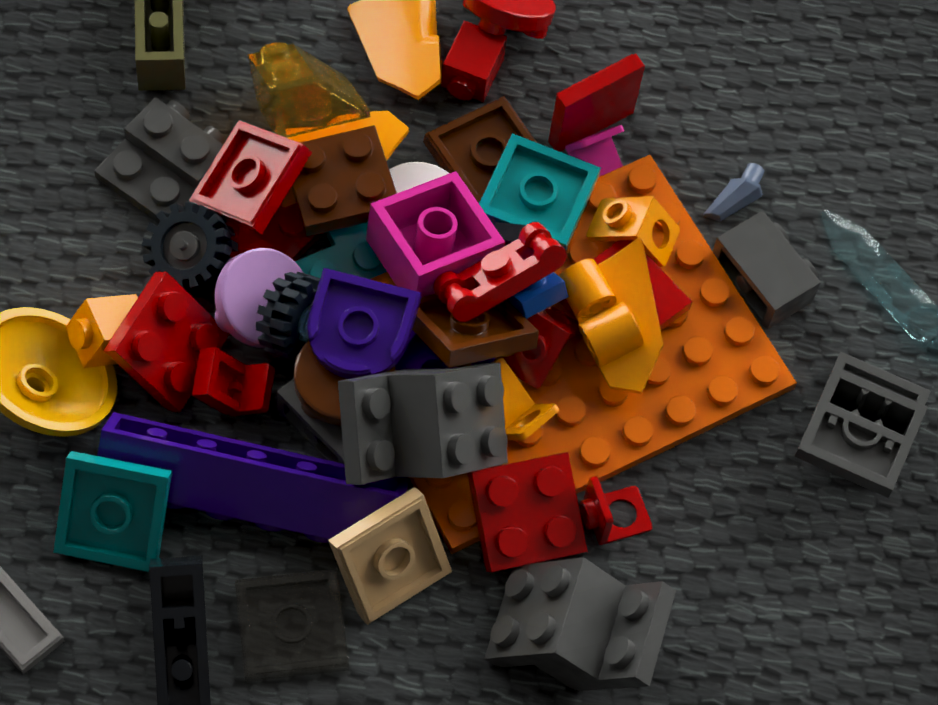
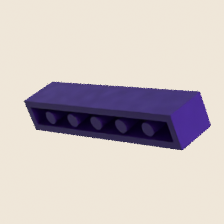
M113 412L101 430L97 454L100 457L172 471L167 508L181 509L188 507L205 511L208 516L219 520H231L234 518L254 522L256 526L267 531L290 530L303 533L308 539L327 543L335 535L406 493L410 478L393 477L363 485L346 484L345 464L116 412Z

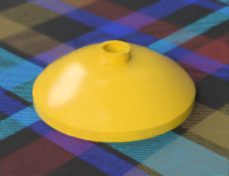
M13 308L0 312V412L11 421L26 429L50 436H74L86 433L97 427L108 415L116 400L117 378L113 365L83 367L76 349L72 347L66 329V325L70 321L69 318L39 308Z

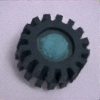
M289 272L284 274L285 280L277 278L272 282L276 289L275 292L267 289L263 297L268 300L266 307L259 305L257 314L263 315V320L256 322V330L263 333L258 337L260 345L266 347L264 351L269 355L295 364L300 350L309 341L308 318L320 278L302 272H297V274Z

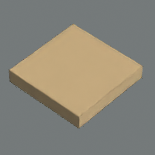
M415 487L328 540L356 611L367 625L452 572L424 494Z

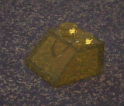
M277 42L263 46L260 52L248 54L258 107L275 134L289 138L371 117L369 107L344 74L298 46Z

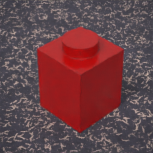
M464 20L443 63L441 86L447 88L449 93L458 99L471 100L473 98L484 102L504 60L507 36L487 33L478 25Z

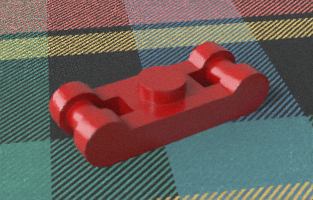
M532 222L522 228L517 240L497 251L487 254L482 260L458 274L447 271L439 275L434 281L433 290L442 303L447 304V309L456 320L467 322L558 270L565 263L567 253L564 247L551 237L550 232L543 224Z

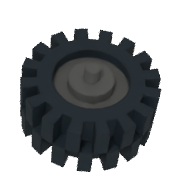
M185 202V207L178 203L169 206L171 213L161 210L155 215L161 222L157 226L150 222L146 228L147 231L153 233L152 238H143L142 247L149 250L148 254L143 255L144 263L152 266L148 270L149 273L153 276L155 272H168L187 292L195 296L204 295L203 289L211 292L214 291L221 270L226 262L232 258L231 252H239L238 243L231 239V237L236 235L233 228L225 224L227 220L217 213L193 202Z

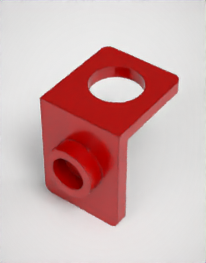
M553 306L527 318L539 331L537 348L517 352L509 357H501L507 362L516 377L536 389L540 388L545 382L568 340L580 333L578 328L580 323Z
M598 477L589 478L584 498L579 502L585 527L588 530H594L599 545L651 531L652 523L637 486H630L604 494ZM623 500L634 506L637 517L632 525L618 527L613 524V516L609 508L613 502Z

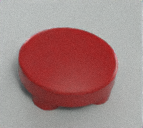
M463 0L462 3L466 9L480 18L479 27L487 33L503 35L506 29L522 32L527 36L537 39L546 37L556 10L553 0Z

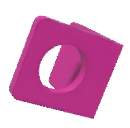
M618 125L566 145L567 154L601 167L599 177L623 167L612 136L624 132L623 126Z

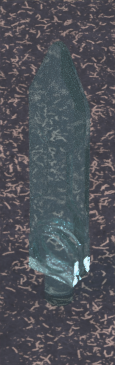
M829 210L822 211L821 219L834 253L913 339L917 340L924 349L932 344L938 350V306L865 228Z

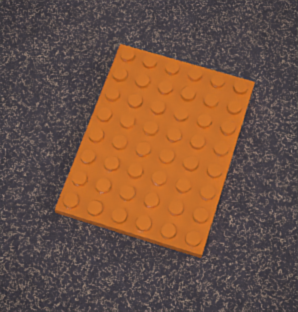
M647 155L598 178L566 249V261L562 267L554 271L559 276L569 266L581 260L594 259L617 242L590 241L586 236L599 203L604 198L654 196L679 226L680 232L667 264L659 267L691 299L692 304L690 310L661 331L664 346L642 394L610 389L589 352L581 333L568 340L540 388L536 389L518 378L535 404L555 403L559 408V412L525 440H508V463L568 452L576 494L586 490L589 478L597 476L599 481L603 482L793 390L797 384L651 155ZM656 221L652 229V239L656 247L659 248L663 242L664 232L661 223ZM388 272L370 279L396 286ZM560 302L552 305L576 320ZM467 473L447 478L408 477L412 485L424 494L434 524L451 554L480 541Z

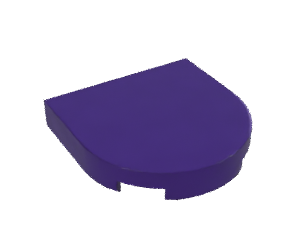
M323 268L307 325L309 342L315 357L328 371L346 379L389 371L399 362L406 351L420 305L421 292Z

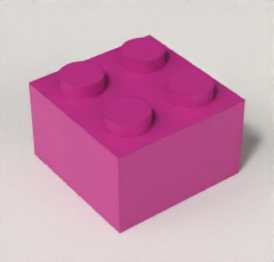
M457 171L370 204L366 234L368 244L395 285L421 292V297L435 294L433 284L442 273L452 271L458 274L482 260L487 254L505 246L504 239Z

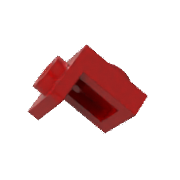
M216 347L200 349L192 396L225 415L241 416L266 413L269 409L275 368L268 363L245 365Z

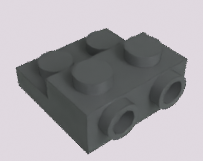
M154 97L124 128L125 139L94 170L95 178L153 220L160 223L161 221L155 215L161 210L171 213L170 205L178 203L185 207V202H190L189 199L224 145L226 138L212 126H207L202 130L190 122L191 116L189 112L177 101L170 100L165 104Z

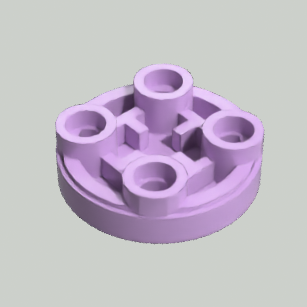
M256 248L230 258L221 270L215 286V321L217 326L246 345L266 348L260 345L258 337L263 333L256 330V322L263 320V315L257 314L259 305L266 307L268 300L263 295L267 289L275 292L276 289L272 282L277 278L285 280L284 274L289 272L297 274V272L303 273V271L289 256L270 248ZM306 308L300 317L298 324V332L301 330L306 317Z

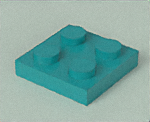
M512 133L479 205L494 226L495 222L527 225L532 222L543 224L550 232L551 237L557 240L566 250L599 178L601 167Z
M71 451L66 457L53 553L149 572L150 560L159 558L172 471Z

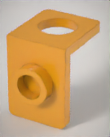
M654 196L604 198L599 203L586 236L590 241H619L641 238L645 253L658 266H665L680 228ZM656 221L661 223L664 232L663 242L659 248L656 247L652 239V229Z
M497 358L491 363H500L507 439L525 440L559 412V408L555 403L535 404L503 358Z

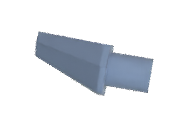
M749 163L741 178L730 179L728 185L704 212V217L722 221L762 197L763 194L759 182L764 174V169L756 163Z

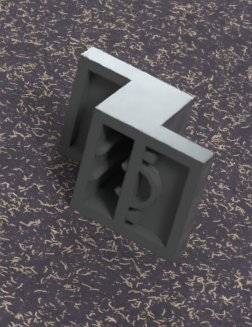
M840 351L794 457L889 498L928 408L925 404L931 391Z
M480 363L453 369H402L338 381L346 484L363 485L393 477L447 478L508 463V439L505 431L503 405L504 387L500 363Z
M584 557L514 567L505 584V593L496 622L491 629L490 641L484 659L500 667L535 665L569 688L578 691L650 686L676 590L663 581L624 585Z

